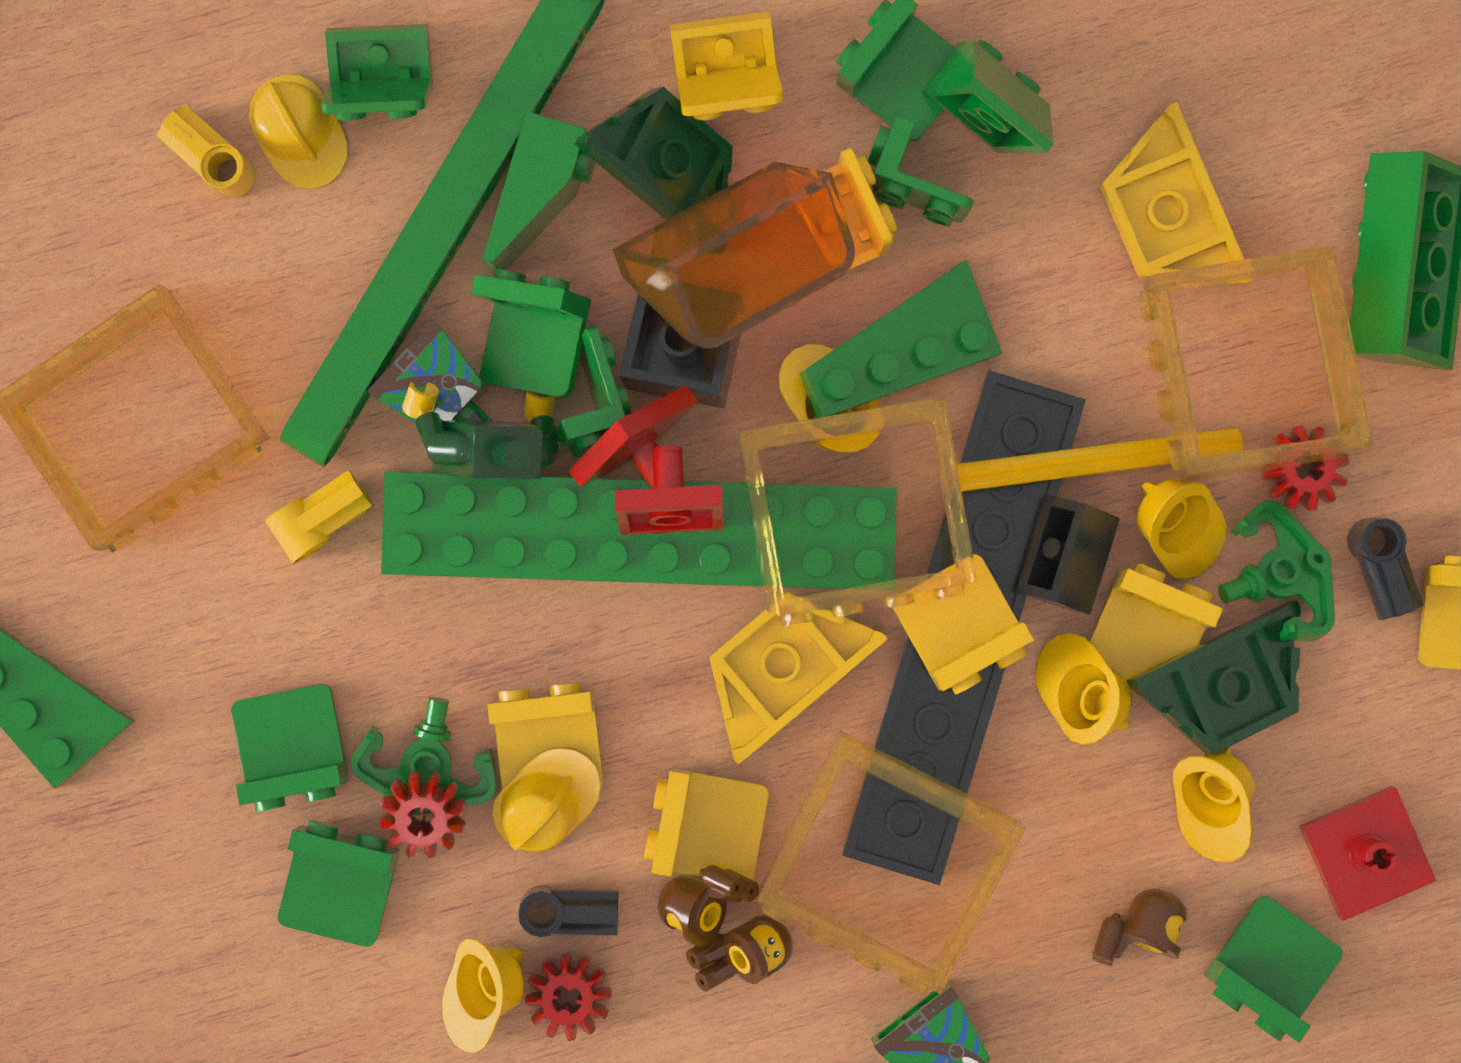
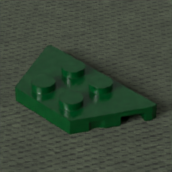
M664 86L650 89L576 140L575 145L706 254L710 257L724 255L727 240L719 239L721 211L729 210L730 189L728 186V175L732 168L733 146L703 120H697L693 116H684L680 100Z
M1298 600L1288 601L1128 679V685L1205 754H1216L1299 712V687L1296 683V673L1300 664V648L1294 647V640H1280V632L1283 630L1284 623L1294 617H1300L1301 607Z

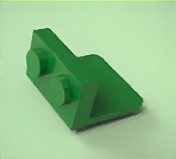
M884 0L867 22L873 28L862 43L854 38L837 59L836 63L842 68L838 72L836 84L889 126H892L896 115L916 122L909 141H917L944 109L922 90L955 47L914 16L918 4L913 0H895L893 4L888 0Z
M428 24L326 29L325 40L330 84L322 100V112L324 114H335L338 120L352 121L366 117V113L386 112L387 117L400 119L417 115V110H422L426 107L433 84Z
M896 115L891 128L881 125L867 160L869 164L876 166L873 172L876 184L872 185L873 191L877 192L875 199L898 209H903L905 203L923 209V218L942 226L950 227L952 221L962 223L970 212L974 200L897 171L916 122Z
M496 269L494 277L475 274L471 295L494 303L480 370L481 380L484 383L560 398L568 397L572 393L582 348L581 336L586 328L591 300L569 291L571 283L561 279L541 276L539 285L525 283L526 275L508 270Z
M596 326L584 330L581 336L582 348L580 352V360L596 410L563 419L555 430L558 439V454L571 451L573 458L582 457L617 420L631 414L627 392L622 384L615 385L610 369L611 366L616 365L611 341L608 336L600 337Z
M319 684L242 699L232 705L231 713L245 781L235 785L239 805L254 803L255 811L259 812L286 806L285 796L300 793L305 794L306 802L336 796V786L349 782L333 693L328 685Z
M309 820L308 826L301 825L293 829L287 850L294 851L278 912V921L281 925L288 928L364 947L372 946L377 941L400 849L387 846L388 839L381 836L359 832L358 837L353 838L337 834L339 827L336 825Z
M1260 896L1254 901L1204 975L1217 985L1212 994L1237 1012L1243 1004L1260 1015L1254 1024L1269 1035L1281 1041L1284 1035L1287 1034L1300 1043L1311 1027L1301 1019V1016L1340 962L1343 952L1340 946L1268 896Z

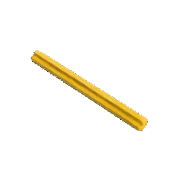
M1227 428L960 463L951 466V483L955 491L963 492L1240 455L1244 450L1243 435L1238 428Z

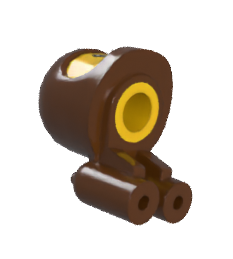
M709 865L700 870L701 879L682 875L669 881L659 895L658 915L666 926L682 931L686 941L698 947H706L714 941L722 927L727 908L726 901L739 903L742 899L748 902L753 901L759 891L757 882L731 869H722L716 865Z
M1157 888L1143 890L1132 901L1124 923L1120 919L1121 915L1118 913H1113L1112 916L1103 920L1092 954L1094 961L1112 966L1114 959L1120 958L1127 946L1131 944L1153 953L1178 959L1181 948L1176 944L1183 923L1187 919L1185 905L1180 898L1166 890Z
M760 915L734 928L727 934L718 933L714 941L706 947H692L686 952V957L689 964L699 970L695 974L697 985L701 990L707 992L736 974L752 984L763 981L787 964L793 953V942L789 930L780 920L773 916Z

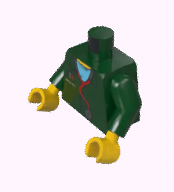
M410 382L402 406L403 412L416 419V427L428 457L433 462V471L473 478L540 479L541 468L551 466L557 459L559 447L555 432V420L553 419L555 396L538 397L532 392H526L523 415L530 423L441 420L439 414L433 412L439 389L434 384L427 383L423 393L415 388L413 382Z

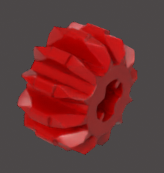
M1302 425L1292 428L1291 439L1283 433L1277 434L1273 438L1279 451L1266 450L1263 452L1262 457L1266 461L1275 464V467L1262 471L1261 478L1263 480L1276 478L1278 484L1270 489L1269 495L1272 498H1277L1287 491L1285 507L1288 509H1296L1302 499L1307 511L1317 510L1319 504L1318 497L1326 503H1332L1336 500L1335 492L1330 485L1343 487L1347 484L1348 479L1343 475L1335 473L1336 468L1349 465L1348 457L1334 459L1332 453L1340 447L1341 442L1338 438H1335L1322 445L1325 430L1321 427L1314 428L1308 437ZM1297 459L1300 461L1310 459L1314 468L1308 471L1314 473L1313 477L1300 478L1297 475L1296 468L1301 467L1300 464L1296 463Z
M417 770L410 773L409 785L399 779L394 780L391 785L393 795L383 796L380 807L387 813L380 818V828L393 830L388 840L391 847L397 846L403 841L408 843L406 855L409 858L415 855L417 846L423 847L425 854L430 859L436 855L437 844L450 850L455 843L452 833H463L466 822L459 815L466 811V801L452 799L457 793L458 788L455 782L448 783L442 788L438 786L440 773L437 771L432 772L429 782H423L421 774ZM419 807L420 813H423L424 808H428L433 812L431 820L426 821L425 815L422 821L413 816L415 808Z
M563 952L560 957V970H558L552 960L546 958L542 961L541 966L548 978L533 973L528 979V983L532 987L542 991L529 993L525 997L526 1005H542V1008L532 1015L531 1021L536 1025L547 1017L552 1020L546 1032V1035L551 1038L556 1035L559 1025L566 1026L565 1035L567 1040L574 1041L577 1034V1023L590 1035L596 1029L590 1015L599 1019H606L609 1010L596 1001L611 998L612 989L609 987H594V985L602 981L606 972L603 968H600L590 975L585 973L590 964L589 956L583 955L578 967L573 968L571 967L570 953ZM563 985L568 991L577 988L580 993L576 1003L579 1005L573 1007L570 1002H565L561 1005L557 1001L561 993V989H558V987Z

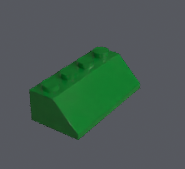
M1426 151L1371 153L1369 170L1364 178L1366 195L1363 220L1358 228L1360 245L1357 269L1352 278L1354 295L1351 319L1346 327L1347 353L1377 362L1453 370L1461 303V166Z

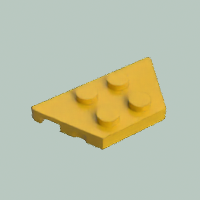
M1174 102L1166 108L1100 185V189L1138 278L1230 285L1247 284L1253 278L1177 102Z
M785 592L709 656L734 761L738 765L741 764L888 640L887 637L877 630L857 623L789 592Z

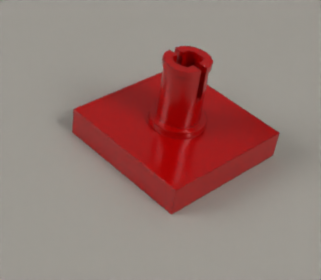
M687 385L617 420L569 469L570 474L577 484L582 487L632 460L653 489L652 449L659 446L657 442L698 402Z
M665 445L652 449L653 489L615 491V512L621 535L724 530L721 485L685 487L683 451L680 446Z
M1390 786L1299 825L1339 919L1343 921L1436 881L1396 787Z

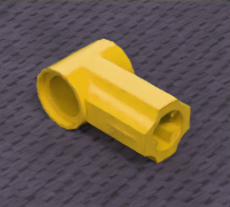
M187 104L173 110L161 123V128L156 136L198 173L206 184L224 196L233 198L243 196L251 190L256 177L252 162ZM236 160L237 171L235 175L228 181L219 182L218 171L221 165L226 161Z
M348 470L307 498L300 497L286 504L269 516L265 523L292 564H295L322 548L331 540L329 536L352 523L372 509L374 505L359 481Z

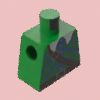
M434 320L430 322L368 389V392L373 397L413 423L416 422V419L405 414L402 408L410 382H413L415 388L423 393L427 383H432L439 389L433 412L438 413L441 420L494 421L475 404L487 391L488 387L445 331Z
M947 980L871 1038L874 1048L889 1063H988L990 1061V1057L957 994Z

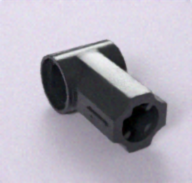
M1364 518L1354 523L1347 537L1348 548L1359 561L1378 619L1385 620L1402 616L1422 607L1423 603L1405 552L1407 541L1403 528L1395 521L1386 518ZM1379 527L1385 535L1386 542L1381 552L1374 554L1368 547V537L1373 529Z
M543 885L536 886L526 891L521 898L518 911L519 923L526 932L537 937L550 936L551 934L617 935L619 891L553 889ZM535 899H548L555 906L556 915L548 923H536L528 916L527 907Z

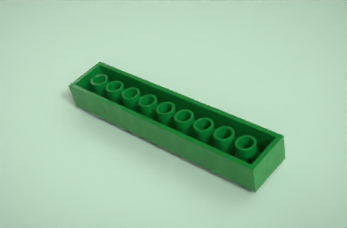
M385 472L381 574L894 591L897 488L684 481L685 487L721 485L724 530L621 535L615 512V491L652 489L646 480L597 478L580 487L574 478L540 477V479L473 478L444 473Z

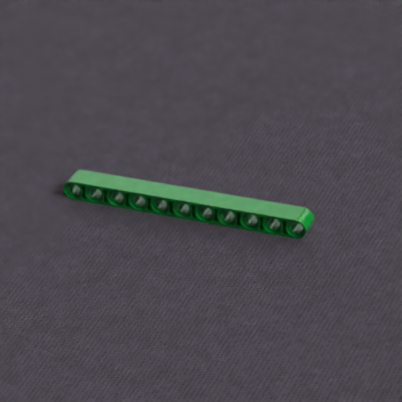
M540 0L281 433L280 442L322 467H325L332 460L370 398L371 394L368 392V389L388 368L511 163L526 111L538 115L541 113L599 16L605 0Z

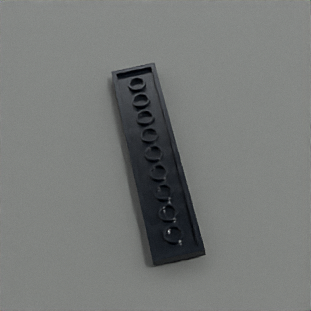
M987 371L960 463L1071 449L1086 399L994 371ZM1062 478L963 492L955 491L952 486L924 580L969 555H979L984 560L1019 622L1027 595L1016 592L1045 496L1047 494L1057 497ZM907 635L843 847L842 856L940 885L1005 668L1000 669L996 662L978 672L982 678L979 683L956 695L951 687L945 691L938 690Z

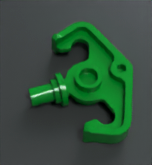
M1273 500L1263 501L1244 517L1231 532L1235 536L1239 533L1243 537L1255 536L1259 531L1261 523H1269L1276 532L1277 548L1264 554L1257 567L1252 564L1243 567L1238 579L1220 584L1218 586L1219 596L1225 604L1244 597L1254 602H1260L1265 600L1266 595L1281 599L1300 596L1313 611V619L1310 622H1304L1298 617H1294L1286 621L1283 625V630L1280 632V640L1317 641L1332 629L1335 622L1330 554L1283 505Z
M429 697L425 720H421L420 725H415L413 734L421 739L413 741L405 748L399 766L377 768L372 764V753L380 750L383 746V735L378 731L379 728L374 725L371 726L351 759L353 775L384 796L393 795L391 785L396 779L404 781L409 785L410 773L415 770L419 771L423 782H429L432 772L437 771L440 773L438 785L440 788L448 783L455 782L458 788L457 793L452 799L465 800L467 806L489 801L497 787V774L491 748L485 749L476 755L473 768L480 775V780L476 785H465L451 776V756L448 749L441 743L449 741L452 734L447 730L448 726L445 724L449 701L440 697ZM419 807L415 808L414 812L416 815L432 813L428 808H424L423 813H420Z

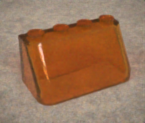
M776 161L612 249L623 278L684 340L705 349L716 348L840 278L850 269L855 257L854 242L832 173Z

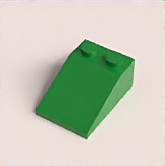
M974 40L959 42L922 91L996 153H1047L1054 144L1050 104L1038 95L1041 91L1039 85L1021 72H1016L1014 75L1000 63L1003 59L1002 54L989 43L983 40L978 42Z
M526 111L482 258L491 273L495 274L496 269L507 270L578 193L580 183L589 184L596 162L575 145L576 140L587 132L586 128Z

